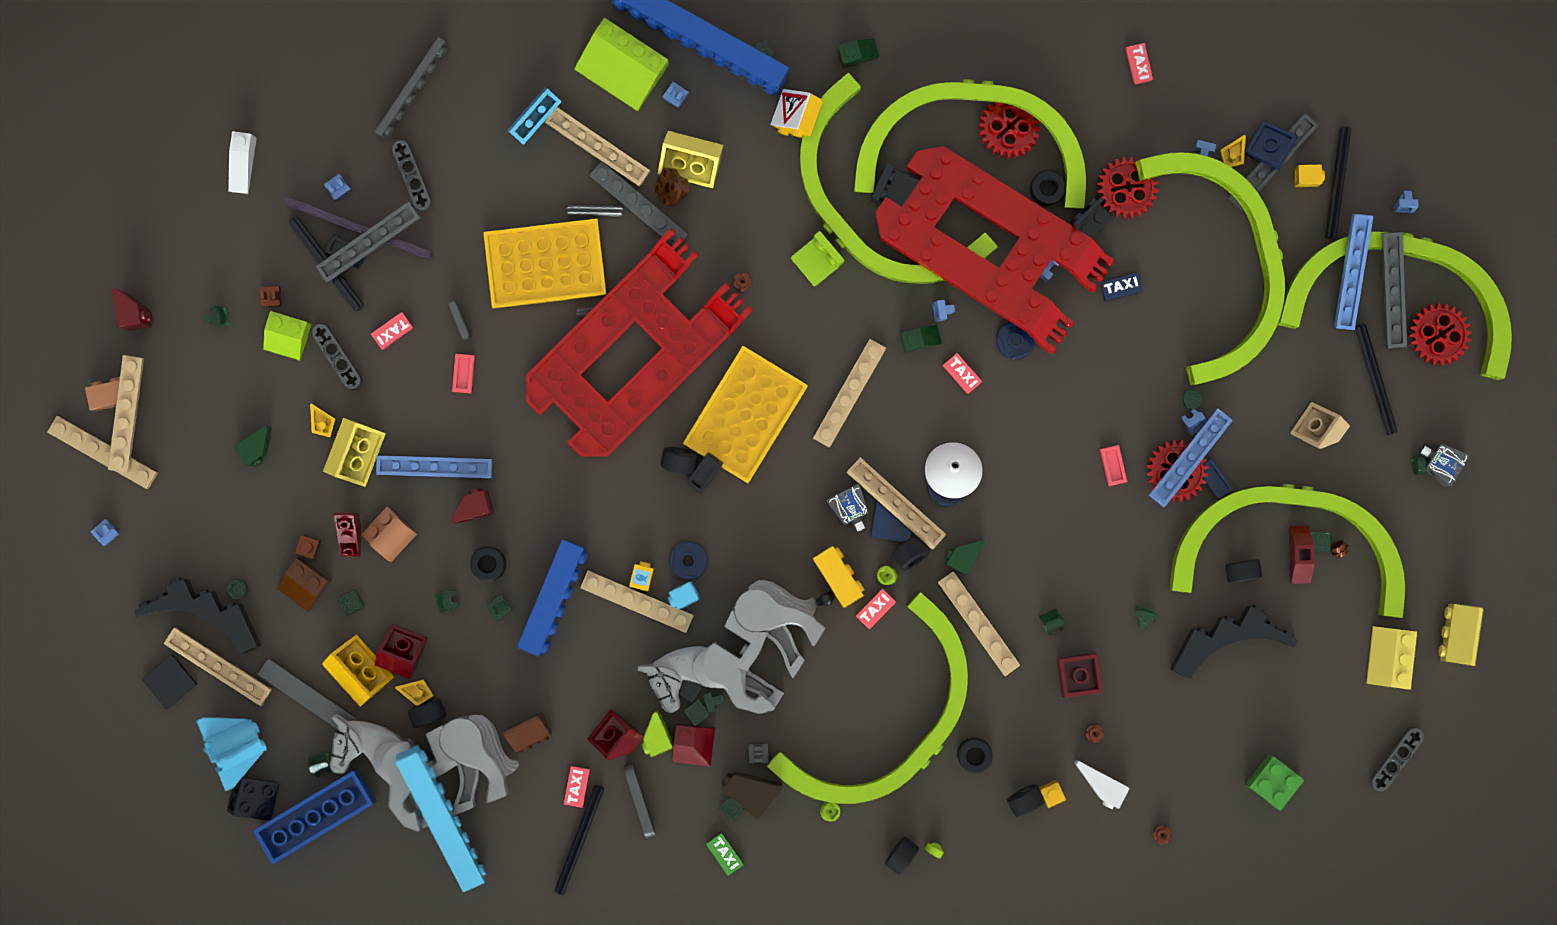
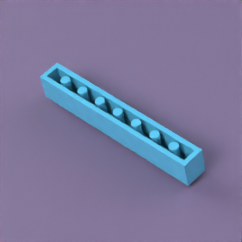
M417 745L397 754L396 764L462 891H468L485 883L484 875H486V870L483 864L479 865L476 850L474 848L471 849L469 846V837L466 832H462L459 817L454 816L452 813L453 806L449 799H445L443 795L445 794L444 788L441 783H437L433 767L428 766L426 762L428 758L425 751H421Z

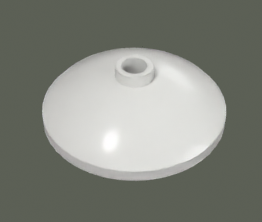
M955 442L945 443L936 447L929 454L925 464V476L930 487L938 494L948 498H961L972 493L979 485L982 478V464L978 455L970 447ZM952 464H957L958 468H953Z

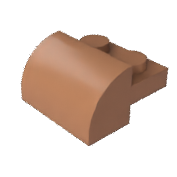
M387 506L361 535L370 543L369 545L392 562L417 533Z

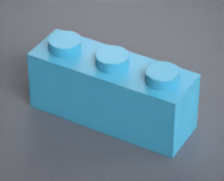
M544 88L507 131L524 145L562 101L550 90Z
M693 581L669 592L668 600L672 608L676 607L679 610L699 600L701 597Z

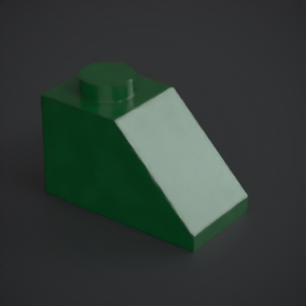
M874 39L855 40L838 45V54L843 68L879 58Z
M937 325L917 328L900 334L904 353L942 344Z
M263 426L234 446V449L246 466L256 467L267 456L272 431L270 426Z
M979 540L954 547L953 550L949 549L944 558L947 560L945 564L967 575L982 550L985 541Z

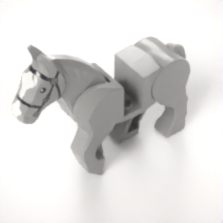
M758 580L748 587L749 591L744 592L738 598L724 626L750 642L749 645L745 643L739 654L742 657L734 654L719 643L713 642L708 647L693 646L675 650L656 660L653 664L638 666V671L647 673L650 685L660 704L669 713L677 711L681 706L679 690L683 680L696 682L705 687L725 689L734 705L738 708L759 714L772 711L783 696L784 691L775 688L756 674L750 672L749 668L757 658L765 638L768 637L780 649L791 677H795L805 659L798 652L793 637L786 625L794 624L802 627L812 645L815 646L825 630V627L813 616L817 607L815 598L811 597L808 600L798 599L774 582ZM746 689L759 695L756 698L747 695Z
M337 714L333 715L332 720L337 724V728L333 738L330 761L331 770L337 774L347 772L352 760L364 753L373 764L375 771L389 784L388 807L401 824L415 831L427 827L428 824L396 764L397 754L417 746L415 739L402 738L394 731L375 723L348 721ZM483 715L461 716L426 734L436 758L427 762L429 767H433L436 777L444 774L456 765L459 770L460 786L454 804V815L476 806L475 793L480 770L489 780L487 803L509 794L506 776L518 768L519 761L512 760L505 755L498 733L489 719ZM408 796L417 809L411 810L406 802Z

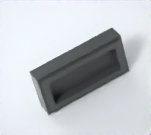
M455 301L448 303L462 339L465 341L471 339L472 336L459 304Z

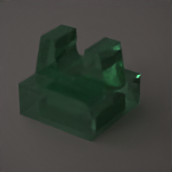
M210 307L211 313L203 315L204 323L213 324L215 327L229 326L225 307Z
M448 590L435 594L439 613L460 606L459 602L453 603L451 601V596L456 595V591Z
M502 594L485 605L495 621H498L512 611V608Z
M1137 605L1135 611L1136 616L1139 617L1137 624L1139 627L1147 629L1149 621L1156 622L1158 615L1156 611Z
M1057 609L1039 616L1042 625L1049 635H1052V629L1057 627L1060 631L1064 630V621Z
M711 691L703 694L708 713L716 711L715 705L724 703L722 694L712 696Z
M327 751L308 757V769L316 777H320L321 770L326 769L327 773L332 772Z

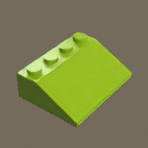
M604 18L592 35L574 70L638 111L668 67L669 61Z

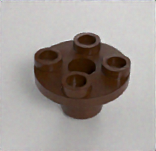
M663 168L658 182L654 184V191L658 193L659 200L663 206H674L680 197L684 199L688 195L690 184L687 179L680 177L676 169Z

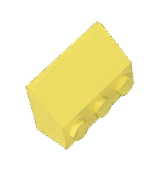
M668 131L662 146L658 174H661L663 168H674L679 172L682 179H687L690 183L713 188L723 145Z
M343 418L323 472L366 487L386 433Z
M1448 603V607L1445 608L1444 612L1446 623L1441 632L1443 644L1439 648L1441 661L1475 666L1483 608Z
M1372 626L1367 684L1411 690L1417 632Z

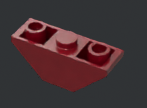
M334 513L340 555L343 557H360L361 523L359 513Z
M1289 526L1290 584L1311 583L1315 556L1310 527Z

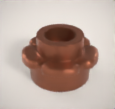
M745 272L736 274L733 282L734 287L740 291H746L752 285L749 274Z
M1343 540L1333 543L1330 547L1332 556L1339 558L1345 556L1348 553L1349 545L1345 544Z
M1097 724L1088 726L1085 733L1086 739L1092 743H1099L1104 738L1102 727Z
M1163 825L1157 826L1153 831V838L1158 844L1168 843L1171 840V830Z

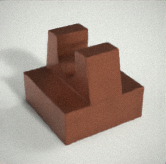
M260 287V306H281V287Z

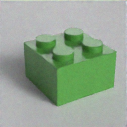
M1268 754L1245 785L1281 811L1304 780L1277 758Z

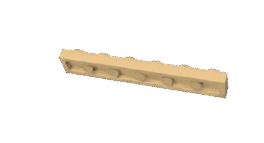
M558 107L546 119L545 123L637 186L640 187L650 173L649 169Z
M869 339L813 437L814 440L830 448L886 350L884 346Z
M123 355L108 470L129 472L144 358Z
M56 416L47 433L108 467L111 445L62 417ZM132 457L129 472L116 471L145 489L150 488L158 472Z
M861 457L846 472L932 550L945 537L946 534Z
M589 570L580 587L583 590L687 633L694 616L681 609L677 610L676 607L672 608L667 603Z
M954 571L938 581L939 586L1002 674L1006 676L1018 668L1020 664Z
M177 627L173 628L164 642L166 646L259 706L263 705L273 690Z

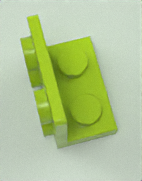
M820 231L814 235L810 242L791 257V260L814 287L844 263V259Z

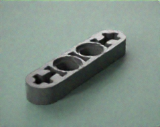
M398 140L393 144L392 151L412 202L418 210L427 211L431 207L432 202L412 150L407 142ZM399 145L406 147L404 153L406 157L410 155V158L403 159L402 154L397 152ZM406 162L413 163L412 171H404L403 166ZM415 179L421 183L420 187L416 190L410 187L411 181ZM424 190V193H421L424 200L427 199L424 207L420 204L418 205L420 202L419 196H414L413 194H418Z
M323 324L316 325L312 330L313 338L347 388L351 390L358 389L362 384L361 376L327 326ZM318 330H326L324 333L327 339L331 337L332 340L325 342L323 337L317 336L319 334ZM329 344L336 345L337 351L334 354L327 352ZM340 360L347 362L345 370L338 369L337 363ZM349 372L351 377H357L356 385L348 384L350 381L347 375L343 377L342 374Z
M1411 727L1404 732L1371 776L1370 786L1374 790L1383 792L1388 789L1423 742L1424 734L1420 729ZM1417 732L1416 736L1418 737V739L1412 740L1409 743L1413 745L1411 748L1409 745L1405 744L1404 741L1409 742L1412 739L1410 734ZM1402 746L1407 748V755L1405 757L1398 755V749ZM1389 762L1395 763L1396 769L1394 772L1389 773L1387 771L1386 765ZM1383 771L1384 774L1389 775L1390 777H1389V778L1384 777V778L1382 779V777H1383L1384 775L1381 774V772ZM1376 779H1382L1383 786L1378 785L1376 787Z
M633 764L624 766L626 779L646 838L655 836V829Z

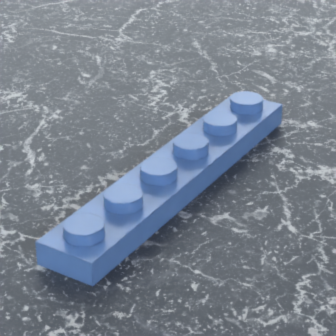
M1352 213L1334 328L1355 330L1373 222L1372 215Z
M1217 408L1149 496L1162 507H1165L1233 420Z
M377 456L376 475L492 478L493 459Z

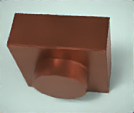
M301 535L295 553L315 559L320 541Z

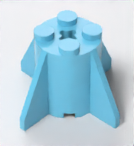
M203 717L196 720L202 733L203 741L206 742L204 743L203 751L208 754L212 763L216 762L218 767L215 770L218 772L225 791L234 788L260 755L263 754V751L267 750L263 740L258 738L257 733H259L257 724L252 722L251 719Z

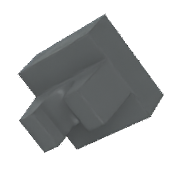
M768 743L749 744V764L768 763Z

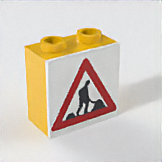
M783 89L771 125L777 128L779 133L789 136V133L799 138H802V135L811 136L823 100L809 92Z

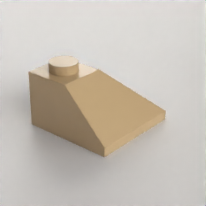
M1311 402L1290 434L1322 449L1339 442L1350 425L1340 415Z

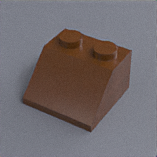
M296 558L284 574L278 590L309 612L332 580L302 558Z
M542 713L503 733L515 752L520 750L521 753L531 749V744L535 742L541 744L549 740L548 736L552 734Z

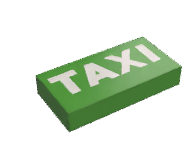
M720 833L706 843L728 876L744 865L723 833Z

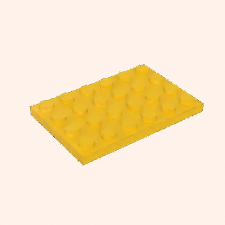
M598 219L483 232L493 309L607 295Z
M742 346L683 444L704 457L710 452L724 463L721 466L723 469L749 483L808 385Z

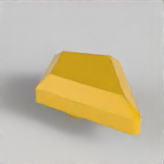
M1245 135L1220 150L1224 164L1230 167L1244 164Z
M310 404L312 433L331 438L336 419L317 406Z
M424 679L395 687L396 690L416 706L434 696Z

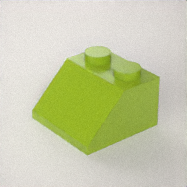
M270 311L264 329L263 349L301 361L312 324Z
M659 709L653 713L643 739L644 742L642 743L645 753L650 754L651 757L674 746Z

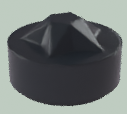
M829 591L818 597L816 601L819 606H829L836 596L833 591Z

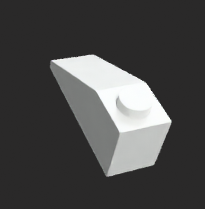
M232 131L229 150V192L249 193L257 139L252 134Z
M1075 759L1074 764L1097 796L1103 800L1102 804L1110 809H1113V807L1119 809L1130 788Z

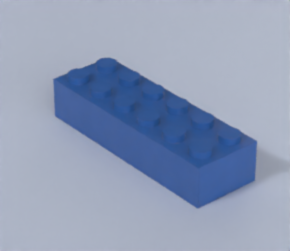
M562 539L517 648L536 656H541L543 653L548 652L551 645L549 638L555 635L559 624H556L558 617L560 618L564 614L566 606H563L564 602L570 599L573 588L571 586L573 582H577L581 571L578 569L580 564H584L587 559V548Z
M357 768L255 829L253 833L273 865L376 803L377 800Z

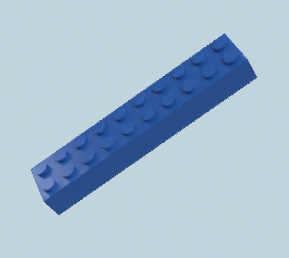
M611 0L612 4H614L613 7L618 11L623 12L625 10L636 21H645L649 28L655 31L657 29L663 31L664 36L671 40L673 38L679 40L680 44L687 49L692 47L697 50L696 53L701 57H710L713 59L714 64L720 67H728L732 74L738 77L740 75L746 77L747 82L754 86L757 84L762 86L763 90L770 95H773V93L778 95L789 76V67L668 0Z

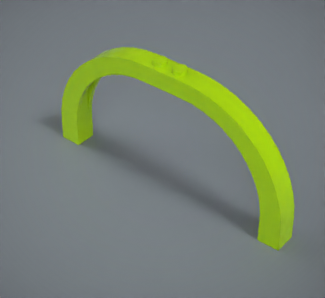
M847 73L821 98L823 102L811 136L803 135L800 168L804 189L809 202L824 223L823 228L828 234L833 233L837 238L835 242L841 249L845 247L858 262L869 270L885 278L903 283L929 284L945 281L921 265L902 264L874 252L856 235L834 209L822 189L817 171V150L820 138L833 115L861 90V86ZM985 232L967 248L985 259L998 246Z
M963 79V83H938L921 87L902 96L891 104L874 122L864 139L857 160L854 192L874 193L876 163L882 143L891 128L908 112L926 103L945 99L1005 103L1033 115L1051 133L1059 147L1064 163L1066 189L1063 207L1084 209L1086 193L1085 163L1079 143L1069 125L1055 109L1038 97L1016 88L993 85V81H982V84H974L975 80Z
M1168 153L1141 159L1135 162L1140 181L1176 173L1204 177L1226 189L1239 202L1251 224L1264 278V296L1258 319L1249 334L1234 349L1216 359L1186 367L1190 385H1197L1225 377L1239 370L1255 358L1268 343L1278 325L1284 304L1285 277L1282 265L1283 254L1277 244V231L1273 228L1269 212L1258 192L1240 173L1221 161L1194 153Z
M1371 232L1368 250H1382L1381 233L1388 232ZM1403 233V255L1427 260L1448 268L1462 278L1475 293L1483 309L1487 325V346L1480 376L1496 380L1505 379L1511 352L1512 332L1509 313L1496 284L1477 263L1464 254L1450 247L1433 243L1432 239L1424 237L1417 239L1414 238L1413 234ZM1348 236L1319 250L1296 272L1286 289L1278 325L1293 329L1299 327L1306 298L1313 283L1326 267L1346 254Z
M1283 484L1282 487H1254L1233 492L1216 500L1199 513L1182 535L1176 548L1171 568L1169 590L1191 593L1197 554L1210 530L1229 513L1241 507L1260 502L1324 509L1342 516L1358 528L1370 543L1380 569L1381 594L1378 615L1403 618L1405 578L1402 562L1395 544L1385 528L1369 512L1343 497L1313 491L1314 487L1302 486V489H1294V485Z
M921 592L913 598L907 607L921 618L938 637L945 651L950 672L947 702L937 723L898 767L881 778L863 784L841 785L822 781L803 771L784 753L779 751L767 764V767L795 790L814 799L830 803L853 804L867 802L885 796L901 787L920 768L924 770L931 762L929 758L933 754L937 755L942 750L943 746L941 744L952 732L963 710L968 685L967 663L963 646L954 627L947 617Z

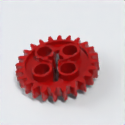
M993 102V106L989 104L987 110L982 112L984 117L979 119L981 124H979L978 129L982 131L978 135L984 137L981 143H988L986 150L992 148V155L999 152V158L1003 154H1006V159H1009L1011 154L1014 159L1018 157V153L1024 156L1025 151L1030 152L1031 146H1035L1036 142L1034 140L1039 138V135L1036 133L1040 131V128L1035 126L1040 121L1034 120L1035 117L1012 105ZM1005 113H1011L1013 118H1008ZM1017 118H1021L1012 129H1009L1000 139H997V136L1002 134L1006 127L1011 126ZM992 124L999 126L1000 130H994ZM1018 126H1023L1026 132H1021ZM1005 138L1011 139L1013 144H1007Z
M1122 157L1121 163L1115 159L1114 166L1108 163L1107 167L1109 170L1103 168L1102 173L1104 175L1098 176V179L1102 182L1096 184L1097 187L1101 188L1096 194H1102L1103 201L1105 202L1102 207L1106 208L1108 206V213L1115 211V217L1122 214V219H1125L1127 214L1130 219H1133L1134 213L1140 217L1141 210L1146 213L1148 211L1146 206L1150 208L1153 206L1150 200H1157V197L1153 194L1159 192L1158 189L1154 188L1159 182L1153 181L1155 177L1139 180L1138 182L1133 181L1131 174H1138L1133 157H1130L1128 162H1126L1125 157ZM1112 176H1119L1121 184H1115L1112 181ZM1126 184L1128 187H1133L1140 184L1144 185V187L1142 188H1132L1129 192L1127 189H1122L1115 192L1111 191L1112 188H1123ZM1134 192H1140L1143 199L1136 200ZM1115 195H1122L1124 202L1118 203L1115 200Z
M1438 303L1435 305V308L1433 305H1429L1428 310L1426 308L1421 309L1422 314H1415L1418 320L1413 319L1410 321L1414 326L1408 327V330L1413 331V334L1407 337L1413 338V341L1409 343V345H1415L1412 352H1420L1417 358L1424 356L1425 363L1431 359V365H1435L1438 361L1439 366H1442L1444 361L1448 365L1452 363V360H1459L1457 355H1465L1462 349H1469L1465 343L1471 342L1467 335L1472 334V332L1466 330L1471 325L1464 323L1467 317H1460L1462 311L1455 313V306L1448 309V304H1444L1441 308V304ZM1440 317L1446 320L1445 326L1439 323ZM1450 325H1454V328L1443 333L1440 338L1432 340L1429 344L1425 343L1430 338L1439 334L1440 331L1447 329ZM1424 327L1430 330L1428 337L1423 333ZM1450 333L1456 335L1455 342L1450 340ZM1435 343L1440 345L1439 353L1433 348Z
M1172 440L1171 446L1168 442H1164V448L1160 445L1157 446L1159 452H1151L1154 458H1148L1147 460L1151 462V465L1145 466L1150 469V472L1145 475L1151 476L1147 483L1154 484L1151 490L1161 480L1160 473L1163 470L1166 472L1169 470L1162 467L1161 464L1164 463L1170 467L1173 465L1168 461V455L1173 453L1177 460L1190 442H1187L1185 446L1183 445V440H1180L1178 445L1175 440ZM1207 459L1201 460L1191 473L1192 479L1187 478L1185 488H1180L1171 499V502H1174L1176 497L1179 502H1182L1183 496L1186 500H1190L1189 494L1197 496L1195 490H1203L1200 484L1207 483L1202 479L1208 476L1207 473H1204V470L1209 467L1203 466Z

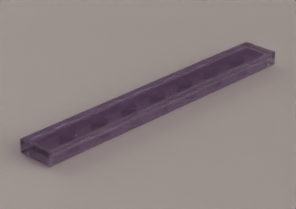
M290 197L286 198L285 203L287 206L356 233L363 234L370 229ZM394 237L385 243L427 260H431L433 255L428 250Z

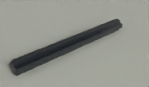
M1346 126L1341 127L1339 133L1325 234L1327 239H1335L1337 237L1351 128Z
M297 216L291 218L288 224L316 261L320 264L326 260L328 256ZM341 274L331 280L354 311H359L364 306Z
M1365 324L1355 327L1386 434L1392 435L1397 433V427Z
M595 785L554 890L559 895H564L602 797L604 791L602 786Z

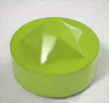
M892 566L881 567L877 572L878 581L883 585L893 584L897 580L896 569Z
M826 802L821 806L820 815L825 821H835L840 816V807L836 803Z
M927 842L924 848L925 851L937 858H941L944 854L941 846L936 842Z

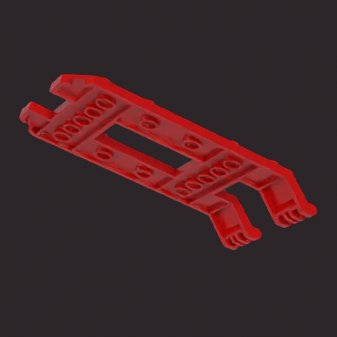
M941 146L917 151L906 169L919 176L921 180L904 205L901 207L885 197L875 212L880 239L1020 327L1042 349L1050 354H1054L1057 349L1046 341L1047 337L1058 344L1061 343L1063 339L1058 335L1065 337L1067 332L1056 325L1059 321L1067 328H1071L1074 322L1066 317L1051 300L1032 288L1050 261L1053 260L1069 270L1084 288L1094 293L1097 285L1087 279L1088 275L1101 282L1103 280L1102 275L1105 276L1108 271L1097 263L1098 260L1110 267L1115 262L1114 259L1106 255L1091 237L948 148ZM954 199L1018 238V241L999 268L935 228Z
M673 228L526 375V402L540 416L555 403L580 428L567 443L581 457H608L754 310L751 306H747L740 316L735 312L736 308L744 303L742 297L732 307L729 306L739 295L737 292H734L726 302L721 298L731 287L727 282L690 321L663 295L699 256L696 251H693L685 261L680 257L683 252L690 248L688 243L677 253L675 252L684 241L682 237L672 247L667 244L668 240L676 234ZM636 322L662 349L607 402L581 375Z

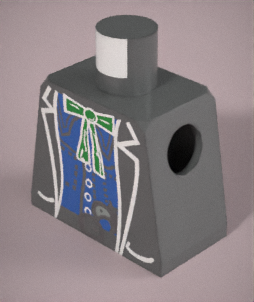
M1424 444L1418 453L1426 458L1422 466L1423 469L1444 487H1451L1470 457V455L1444 444H1436L1433 449Z
M859 484L826 500L844 526L851 522L856 532L866 528L862 516L868 514V510Z

